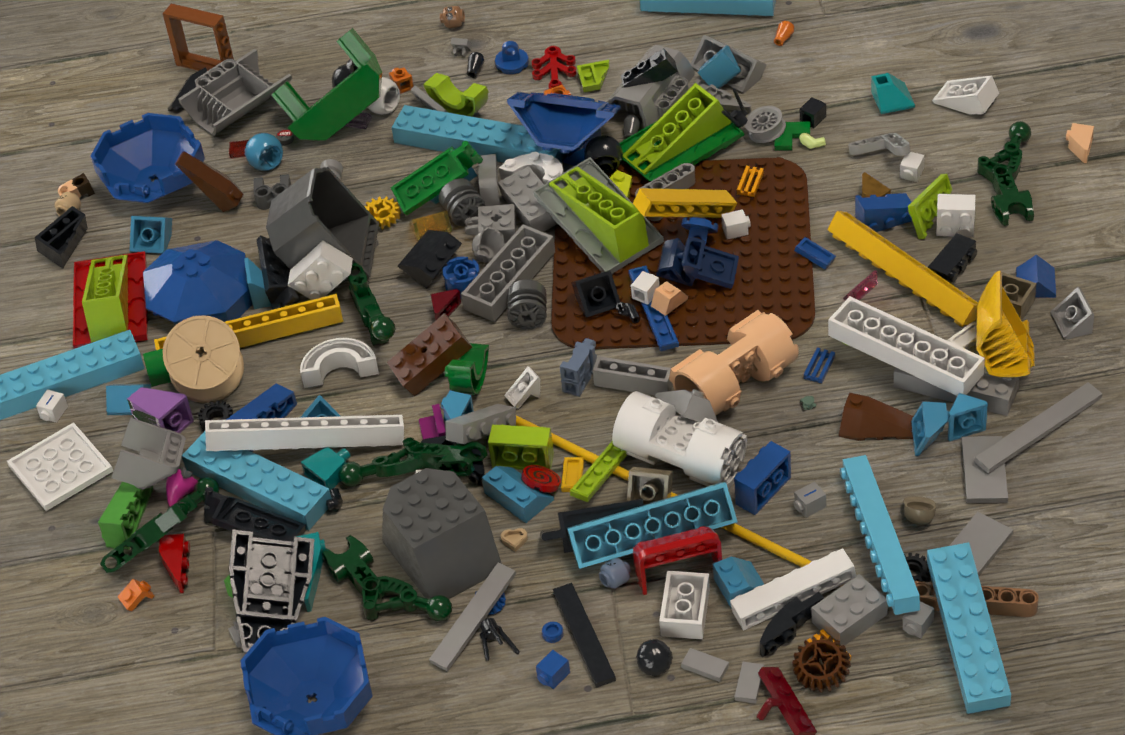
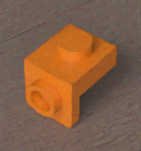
M132 579L118 595V598L127 610L133 611L144 597L153 599L155 595L152 593L151 586L147 582Z

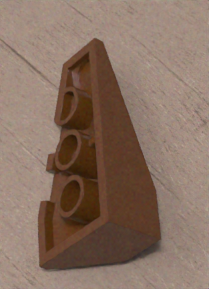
M185 151L181 153L175 163L222 212L237 207L244 195L241 189L227 175Z
M849 392L843 410L839 437L856 441H865V438L884 440V437H895L897 440L913 439L911 420L914 416L869 396Z

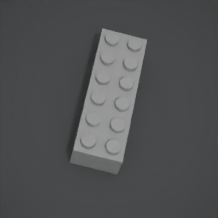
M523 224L461 293L463 309L495 322L508 306L507 295L509 287L514 282L520 280H531L555 253L554 237Z
M984 365V375L967 395L986 401L988 403L987 411L1008 416L1019 389L1020 377L989 375ZM898 368L894 370L893 387L950 402H955L957 398L956 395Z

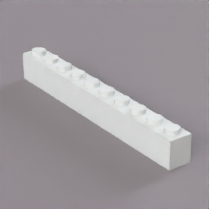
M373 415L205 420L206 451L403 445V416Z

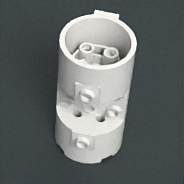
M638 391L631 393L624 401L617 415L612 434L613 445L620 448L621 451H627V455L655 465L660 459L682 468L685 475L690 476V480L705 486L726 482L728 489L734 484V477L737 474L735 471L740 461L743 462L747 448V435H744V432L712 419L705 418L702 422L692 421L677 415L674 405Z

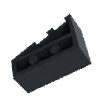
M70 207L34 237L37 251L61 268H64L88 229L86 215L75 207Z

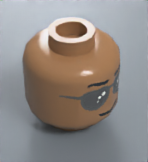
M459 6L445 7L443 13H440L441 23H444L446 28L462 26V23L465 22L464 10L460 9Z

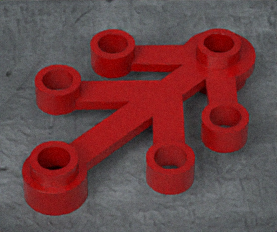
M557 46L546 48L544 56L531 61L532 68L536 69L532 72L534 80H541L551 70L549 89L562 85V82L558 79V70L567 74L568 77H574L577 74L576 67L573 66L576 64L575 56L562 54L561 49ZM559 59L563 62H566L567 66L557 62V60ZM550 60V62L540 70L542 64Z

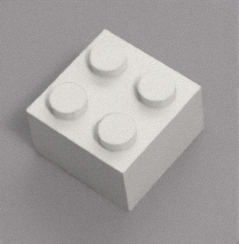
M938 194L936 236H954L958 233L965 237H974L975 195Z

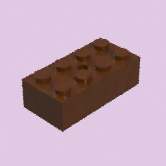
M444 313L392 357L387 364L402 386L415 396L443 373L446 365L452 359L458 360L472 346L456 323Z

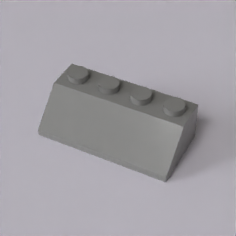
M703 35L691 61V66L699 70L704 63L727 44ZM729 46L741 72L726 84L745 93L760 80L767 64Z

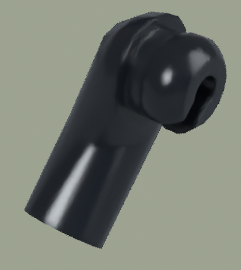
M623 302L617 303L616 310L619 314L630 317L631 322L634 324L640 321V316L634 305Z
M333 488L330 490L332 499L326 501L329 510L334 508L336 510L343 504L339 489Z

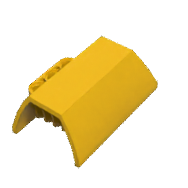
M997 271L987 283L977 305L976 349L979 355L985 358L984 365L989 375L997 377L1026 376L1030 374V368L1035 366L1034 344L1029 335L1028 320L1021 321L1002 287V273Z

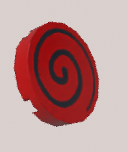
M529 465L522 471L521 479L530 488L534 489L537 487L540 488L539 491L551 493L557 491L560 486L561 478L559 475L546 467Z

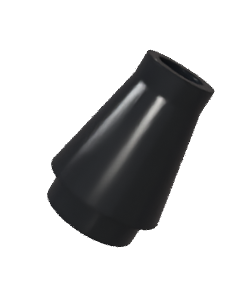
M472 52L468 56L467 75L471 78L477 76V73L484 64V56L481 53Z

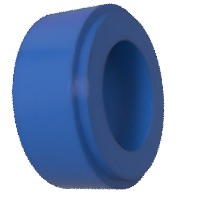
M554 621L546 623L542 628L544 640L549 643L560 641L563 637L562 625Z

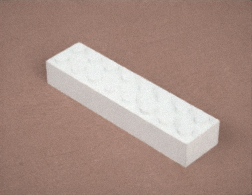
M849 296L828 320V336L956 396L959 393L967 395L984 375V357Z

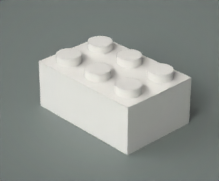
M323 240L290 270L288 286L311 300L325 297L351 274L353 258Z
M667 571L659 620L661 636L703 639L710 592L708 573Z

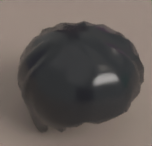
M650 639L643 642L638 648L636 655L639 669L654 677L669 670L673 659L670 647L658 639Z

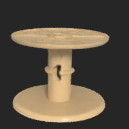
M193 316L179 322L166 337L163 346L165 367L175 389L179 393L185 394L187 399L198 403L216 402L229 396L238 387L244 372V361L238 339L234 331L225 322L211 316Z

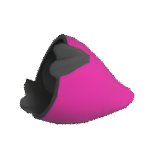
M185 467L178 469L177 473L166 480L167 501L170 507L176 502L178 503L184 496L193 492L198 482L192 477L193 473L187 471Z

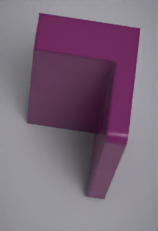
M439 404L432 405L433 416L419 419L423 439L446 436Z

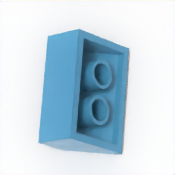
M495 466L482 477L484 493L524 523L530 521L554 501V497L549 493L539 491L540 488L537 487L533 489L527 486L521 479L522 474L513 467Z

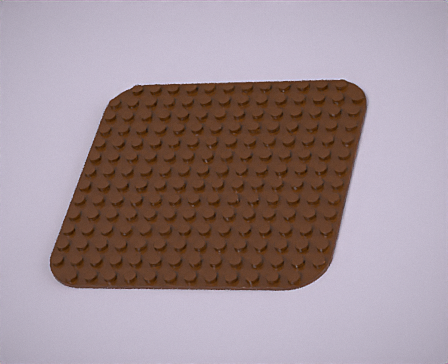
M782 157L700 161L694 165L695 184L688 189L727 190L737 202L734 211L743 209L745 216H748L751 226L748 227V235L727 240L722 228V218L697 217L710 220L712 225L717 223L719 226L717 233L707 235L705 246L739 256L732 289L695 278L691 287L659 277V286L667 281L688 296L685 302L667 314L678 339L679 346L731 344L727 340L729 329L757 310L761 313L765 312L768 315L773 313L778 316L791 330L792 335L790 337L792 340L802 336L811 328L815 320L812 261L794 251L795 247L804 237L811 240L808 184L805 172L796 163ZM620 164L616 170L605 174L610 178L619 170L632 176V185L628 199L633 203L636 197V190L649 183V181L628 164ZM746 166H750V169L757 167V170L764 168V174L755 197L737 194V188ZM750 174L748 175V178H747V180H746V183H745L744 188H743L742 191H744V189H745V186H746V184H747V181H748V179H749ZM757 175L754 176L748 192H751ZM663 217L659 221H651L647 218L663 236L664 242L679 238L685 246L690 231L681 226L682 219L685 217ZM557 224L555 226L554 239L555 253L551 318L552 330L556 338L572 348H575L576 342L583 343L585 338L596 341L595 349L659 347L640 301L632 299V281L628 270L647 266L649 273L656 276L664 242L612 274L620 302L635 306L640 316L638 323H632L630 317L619 314L616 308L585 317L576 300L571 282L601 273V271L568 233Z

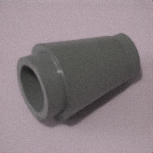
M629 115L624 120V139L638 132L641 122L637 116Z

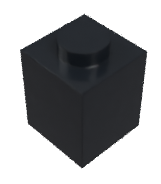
M813 97L800 108V122H810V127L815 128L826 118V103Z

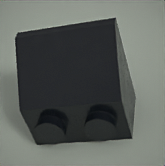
M610 270L571 282L576 300L585 317L614 309L617 303L620 302Z

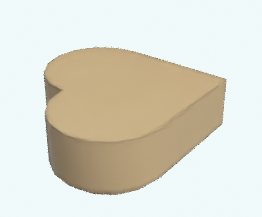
M523 528L507 529L501 533L502 543L515 552L528 539L527 532Z

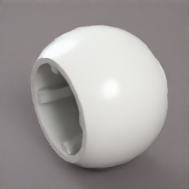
M382 77L381 95L367 108L371 112L380 115L389 114L395 110L400 99V90L397 84L391 79Z

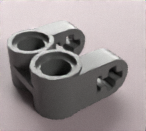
M289 174L280 175V183H276L272 188L264 185L263 177L254 178V196L259 209H269L271 200L291 186Z

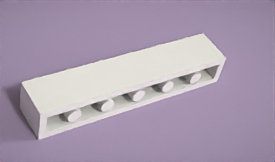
M843 548L831 552L819 560H814L806 566L794 569L790 573L777 577L767 584L758 586L743 595L736 596L730 600L732 612L744 631L774 617L787 603L796 597L803 602L817 592L823 594L847 583L856 577L855 567Z

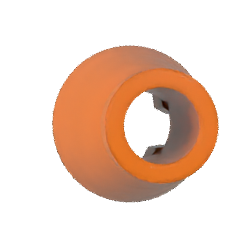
M783 21L779 24L774 39L776 45L782 46L794 33V25L791 22Z

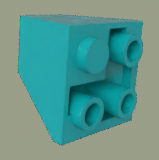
M890 73L871 76V93L881 114L915 108L914 101L905 82Z

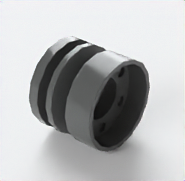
M464 178L450 181L442 188L439 194L440 205L457 226L464 227L465 220L469 217H478V207L485 206V201L469 180Z
M530 279L514 282L509 287L507 295L508 321L513 326L524 330L540 327L547 318V293L545 287L541 283Z

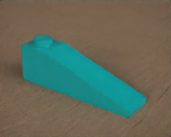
M319 532L296 536L315 539L312 578L304 598L307 612L312 611L324 562L322 551L326 549L325 540H320Z

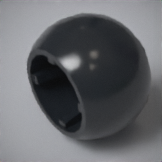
M606 135L597 136L586 145L584 159L586 160L591 157L604 173H610L620 166L623 159V150L615 138Z

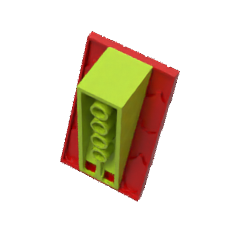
M145 251L74 262V349L127 330H131L135 342H138V340H148V310L146 309L143 271L147 268Z

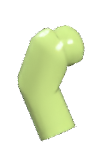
M802 133L799 136L800 142L809 149L826 145L824 137L815 139L807 133Z

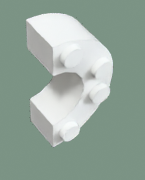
M538 152L507 159L498 168L501 180L529 166L543 184L564 173L562 164L557 158Z
M335 338L316 345L305 355L301 363L300 373L304 388L323 385L325 376L330 371L339 367L354 369L359 373L360 378L379 374L373 350L362 341L352 338Z

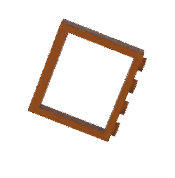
M172 3L163 12L177 66L198 71L206 67L207 71H209L226 59L234 60L223 15ZM181 21L213 28L220 60L189 53Z

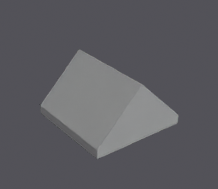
M1077 287L1050 311L1064 339L1092 334L1094 313L1081 288Z

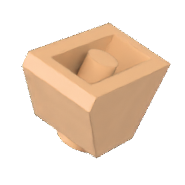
M1072 123L1071 130H1067L1066 140L1069 141L1068 148L1083 163H1087L1093 141L1094 126Z
M666 281L655 289L651 307L666 316L685 302L688 296Z

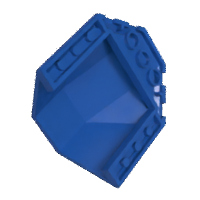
M517 92L507 99L508 105L537 146H541L542 150L553 151L555 148L560 149V152L563 153L574 151L621 109V106L617 104L612 105L609 102L599 100L595 102L593 98L557 93L544 95V93L531 92V94Z

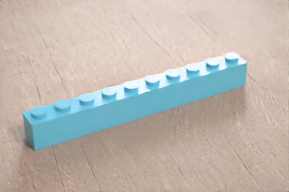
M867 456L842 459L843 468H840L841 479L845 480L846 492L851 494L850 503L852 507L856 508L855 516L857 521L860 520L861 533L866 535V547L871 549V561L876 563L877 577L882 579V591L887 592L886 600L888 607H892L895 615L919 611V592Z

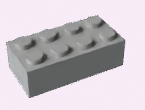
M529 166L498 182L502 198L507 204H514L515 213L524 225L544 232L558 224L534 196L533 191L544 184Z

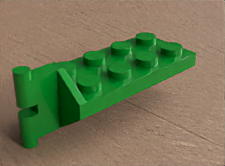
M463 141L462 145L457 149L451 146L390 188L403 213L407 216L439 195L442 188L450 181L469 175L468 169L477 163H482L483 158L468 141Z

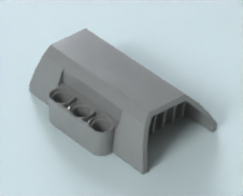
M659 45L652 46L636 65L664 48L675 60L678 72L659 82L625 88L621 83L607 102L612 105H620V110H626L628 113L640 114V117L643 119L644 128L658 121L688 91V83L695 75L690 62L678 50Z
M253 49L237 61L226 59L195 80L196 87L180 97L179 103L197 125L214 136L272 97L271 94L286 81L290 82L292 80V76L288 74L274 84L268 82V79H264L260 75L257 50Z

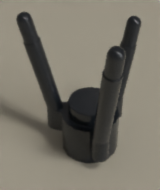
M734 88L733 92L741 111L736 109L729 113L723 107L722 114L736 127L741 128L748 121L746 118L748 112L744 109L739 94Z
M487 618L481 622L480 628L482 632L480 637L486 661L490 659L487 639H496L502 645L503 642L499 634L516 654L520 653L515 644L504 633L502 627L497 625L494 618Z

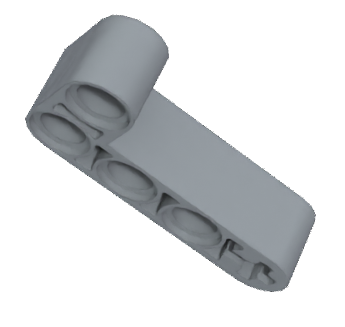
M496 154L480 155L483 158V162L478 164L480 196L485 201V206L500 205Z
M691 163L681 164L640 188L688 189L695 184V168ZM647 217V218H648L649 220H651V221H659V220H661L663 217Z

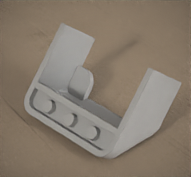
M130 417L121 446L139 451V455L121 449L111 478L135 485L139 489H146L177 473L186 438L180 433Z

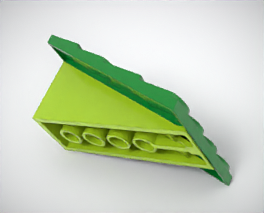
M695 83L658 121L620 142L623 150L622 160L651 182L681 164L691 163L694 166L701 160H706L745 134L722 114L724 109L719 100Z

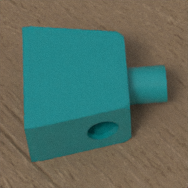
M326 447L301 461L303 473L310 480L331 490L341 481L339 478L340 469L346 464V460L351 455L345 448L336 453L329 447Z

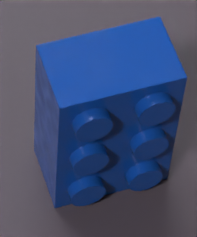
M770 441L760 449L754 459L749 460L746 467L734 477V494L737 506L756 515L791 478L790 451Z

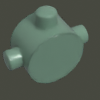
M805 396L803 399H800L804 410H811L817 405L814 403L813 396Z

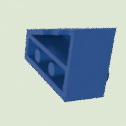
M906 193L886 194L885 197L870 195V197L866 198L857 195L855 196V218L875 232L912 221L908 212V205L911 203V200Z

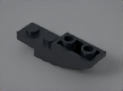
M817 592L803 602L796 597L787 603L772 618L763 632L760 640V655L764 657L774 653L783 644L791 642L796 637V627L802 626L807 620L812 618L811 607L823 600L824 596Z

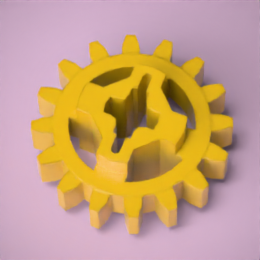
M379 196L378 200L372 198V202H366V206H364L379 222L381 229H384L386 225L391 227L390 223L396 224V219H400V206L398 202H394L393 198L388 200L387 196L384 199H381Z

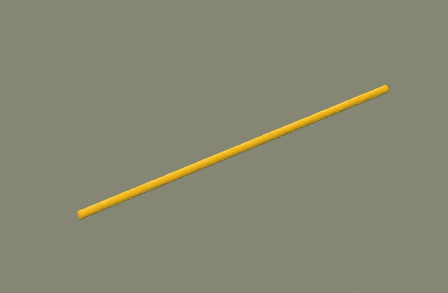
M516 415V426L539 427ZM551 433L554 445L578 457H584V460L592 464L599 457ZM617 466L612 474L628 481L629 471ZM671 492V497L677 496V494ZM736 523L721 527L799 567L806 566L812 562Z

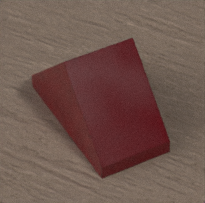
M457 289L430 294L435 320L444 313L449 317L461 304L460 292Z

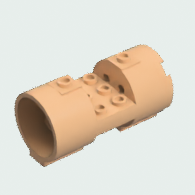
M757 310L729 329L727 340L731 343L729 348L718 355L710 351L703 352L699 349L671 368L669 380L672 382L675 391L688 390L692 392L695 389L703 392V396L710 401L716 416L722 411L725 412L739 404L742 392L739 386L740 382L744 383L750 377L762 382L769 381L774 377L778 378L783 373L785 367L797 360L799 354L798 345L793 344L790 337L792 335L791 330L778 316L773 313L768 315Z

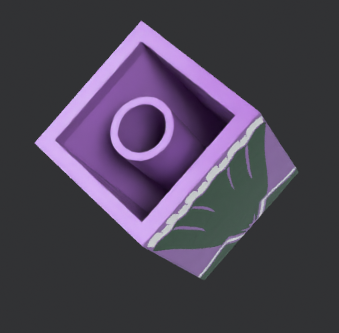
M141 387L127 398L134 419L177 433H181L194 422L185 394Z

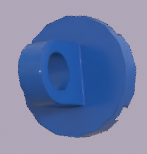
M514 41L505 42L502 45V51L495 57L496 68L505 74L520 73L524 67L526 69L529 63L527 53L519 49L518 44Z
M687 217L682 219L681 224L683 228L690 230L688 238L700 237L704 241H707L708 234L717 233L719 227L717 223L712 225L710 220L692 217L690 220H687Z

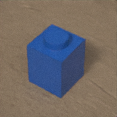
M552 650L536 665L537 679L541 684L548 685L554 689L570 674L569 660Z

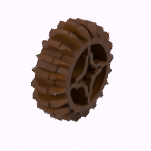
M821 635L820 640H816L815 637H812V642L810 643L805 640V647L798 645L799 652L794 653L795 660L792 661V665L794 667V675L797 676L796 678L799 683L802 682L803 687L807 688L810 686L813 692L818 688L821 693L824 688H827L831 692V686L834 685L839 688L838 681L845 682V675L850 673L848 668L851 667V662L849 661L850 655L846 652V647L844 645L841 646L840 641L836 640L833 642L831 636L825 640L824 636ZM819 658H821L822 663H824V670L820 665Z

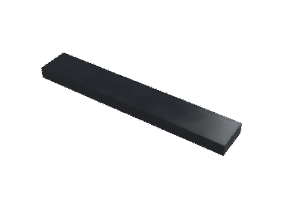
M569 583L554 588V597L596 688L616 681V676L573 584Z

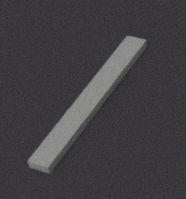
M1089 382L975 456L974 462L987 473H990L1100 400L1103 393Z

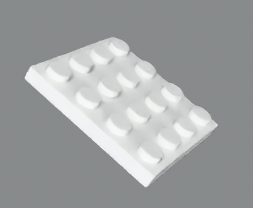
M74 422L7 461L11 470L45 511L113 472L110 463Z

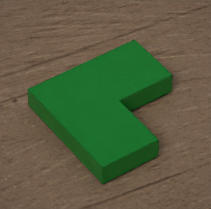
M785 122V131L780 137L775 139V151L792 150L793 138H799L802 133L810 135V122Z

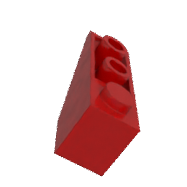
M184 533L164 535L159 541V554L162 563L180 593H184V586L188 585V576L185 572L186 569H189L187 553H190V542L186 541Z

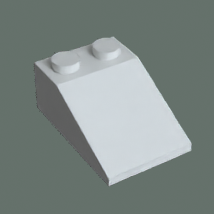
M992 76L950 80L944 84L932 101L935 104L966 114L981 115L994 102L999 91Z

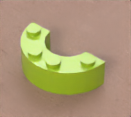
M435 73L423 84L429 97L448 113L472 117L488 100L489 91L487 86L473 83L468 89L461 92L454 86L449 76Z

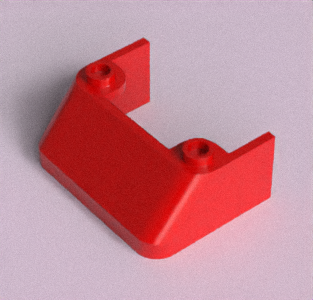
M703 526L639 542L633 548L635 572L643 595H647L645 569L706 553H711L714 563L721 561L722 548L718 534L710 527Z

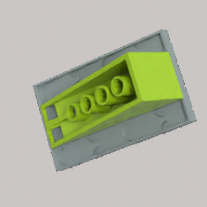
M591 157L533 191L537 201L552 215V218L568 233L601 272L610 270L611 274H613V272L618 271L642 256V254L647 253L664 242V238L658 230L639 212Z

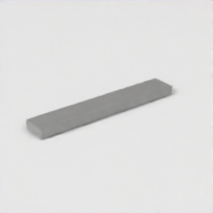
M499 562L496 564L429 659L430 663L448 672L479 628L481 622L487 617L515 577V570Z

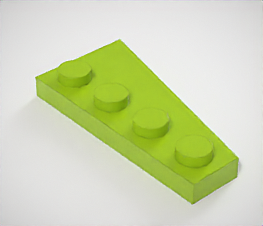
M941 174L908 205V212L912 218L918 239H925L927 229H931L934 224L932 220L937 216L938 194H950L952 192L948 174Z

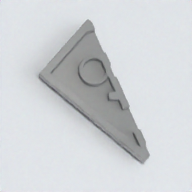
M700 78L696 79L695 83L718 99L726 110L737 109L741 111L737 100L732 97V94L718 89L712 84L708 86L702 83ZM741 99L744 109L747 112H751V105Z

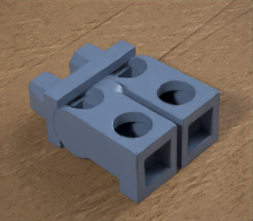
M585 338L583 343L576 342L570 360L561 363L562 392L578 397L581 396L593 374L592 370L597 359L595 354L596 341Z

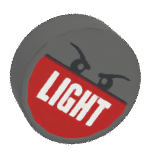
M289 129L280 130L276 134V138L282 145H289L294 141V135Z

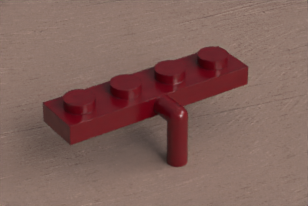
M761 667L758 674L772 698H768L757 714V718L764 720L772 707H778L794 735H815L817 730L779 667Z

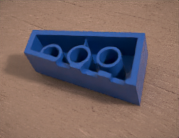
M276 383L226 420L285 418L297 405L295 394L293 391Z

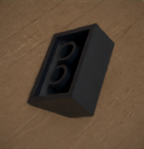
M427 230L397 267L427 289L443 270V267L447 265V262L456 254L462 243L448 232Z

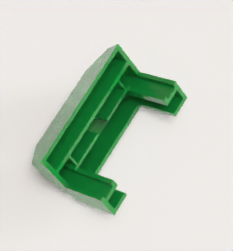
M353 28L336 42L358 69L309 107L288 81L271 94L292 119L293 122L288 129L300 140L329 139L381 95L382 70L375 54Z

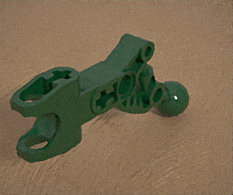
M1023 121L1015 122L1010 126L1008 134L1011 141L1004 145L1003 150L995 153L994 157L990 159L986 156L978 158L977 173L989 180L994 187L997 195L991 197V206L996 218L1003 226L1009 225V215L1021 214L1025 217L1026 221H1034L1031 194L1029 190L1018 191L1014 181L1022 163L1020 144L1027 142L1031 137V128ZM1004 161H1009L1008 165L999 164Z
M354 263L352 264L351 271L359 270L360 272L358 275H349L347 277L350 284V294L364 326L368 327L372 345L376 346L389 342V339L395 333V324L392 319L382 314L376 298L368 285L367 276L362 266Z
M410 437L402 441L404 448L397 453L392 452L388 456H378L372 460V463L362 466L355 462L344 464L340 469L339 478L344 485L354 487L359 485L363 477L376 474L377 477H390L418 469L424 470L425 468L452 471L457 476H468L475 470L473 462L482 461L488 454L486 447L478 442L471 441L466 444L456 442L452 446L420 443ZM472 449H478L481 455L473 454ZM407 456V459L400 461L402 457Z
M210 477L199 479L191 495L188 494L178 503L176 502L164 514L162 512L131 534L128 539L107 553L101 560L100 565L106 573L115 572L141 551L146 550L173 529L172 526L176 523L179 524L187 518V514L194 510L197 504L205 501L206 487H212L214 492L219 493L218 483ZM126 546L131 548L130 554L123 552ZM114 557L117 564L114 568L106 567L105 561L107 558Z
M351 535L346 537L349 547L346 552L335 554L327 548L322 551L323 558L334 579L339 583L348 577L363 596V608L368 620H375L380 611L388 609L394 611L403 608L405 611L412 612L418 608L427 611L429 617L435 621H444L452 613V603L443 595H437L431 599L423 598L417 595V592L409 583L388 576L377 577L368 567V565L374 562L370 551L362 542ZM386 593L399 595L389 598L390 601L381 603V599Z

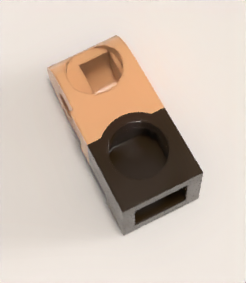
M84 173L58 188L59 196L64 192L75 193L79 198L86 194L88 196L95 194Z

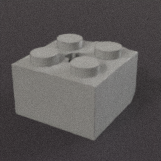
M514 204L478 207V217H469L465 220V226H467L465 234L474 236L486 227H495L503 234L504 243L506 244L517 231Z

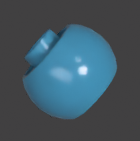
M269 133L256 134L246 144V160L257 170H271L278 166L282 160V144L275 136Z

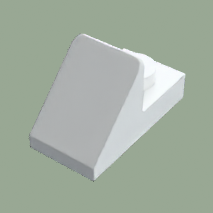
M529 366L504 395L518 409L530 395L540 397V378Z

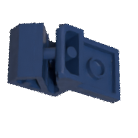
M695 237L688 238L685 246L679 238L671 239L664 242L656 276L691 287L695 278L732 289L739 256L705 246L706 241Z

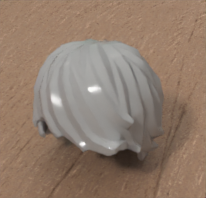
M486 227L479 232L472 242V251L476 259L489 263L505 245L503 234L495 227Z

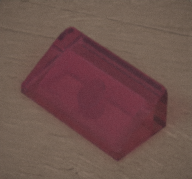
M874 270L843 299L846 301L850 296L860 300L877 285V271Z

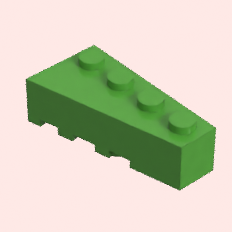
M125 482L121 483L98 521L102 538L107 547H117L137 531L153 491V486L139 489L135 485Z

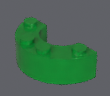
M470 343L472 348L460 357V360L452 359L446 365L445 377H448L450 390L459 393L478 394L481 391L486 375L489 345Z

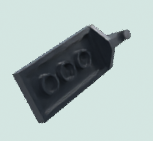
M260 235L257 239L265 293L271 303L272 310L297 304L300 301L298 291L288 286L291 269L276 256L270 238Z
M212 487L205 488V523L212 522L213 525L231 532L232 530L253 532V537L283 541H292L294 537L301 536L306 531V524L240 499L216 493Z
M643 499L558 512L560 528L542 530L540 536L544 541L561 538L564 553L573 552L567 531L568 527L643 506Z

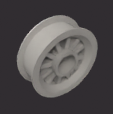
M763 106L755 109L747 116L748 121L745 124V128L749 131L750 139L756 143L771 142L780 137L786 128L781 110L774 106Z

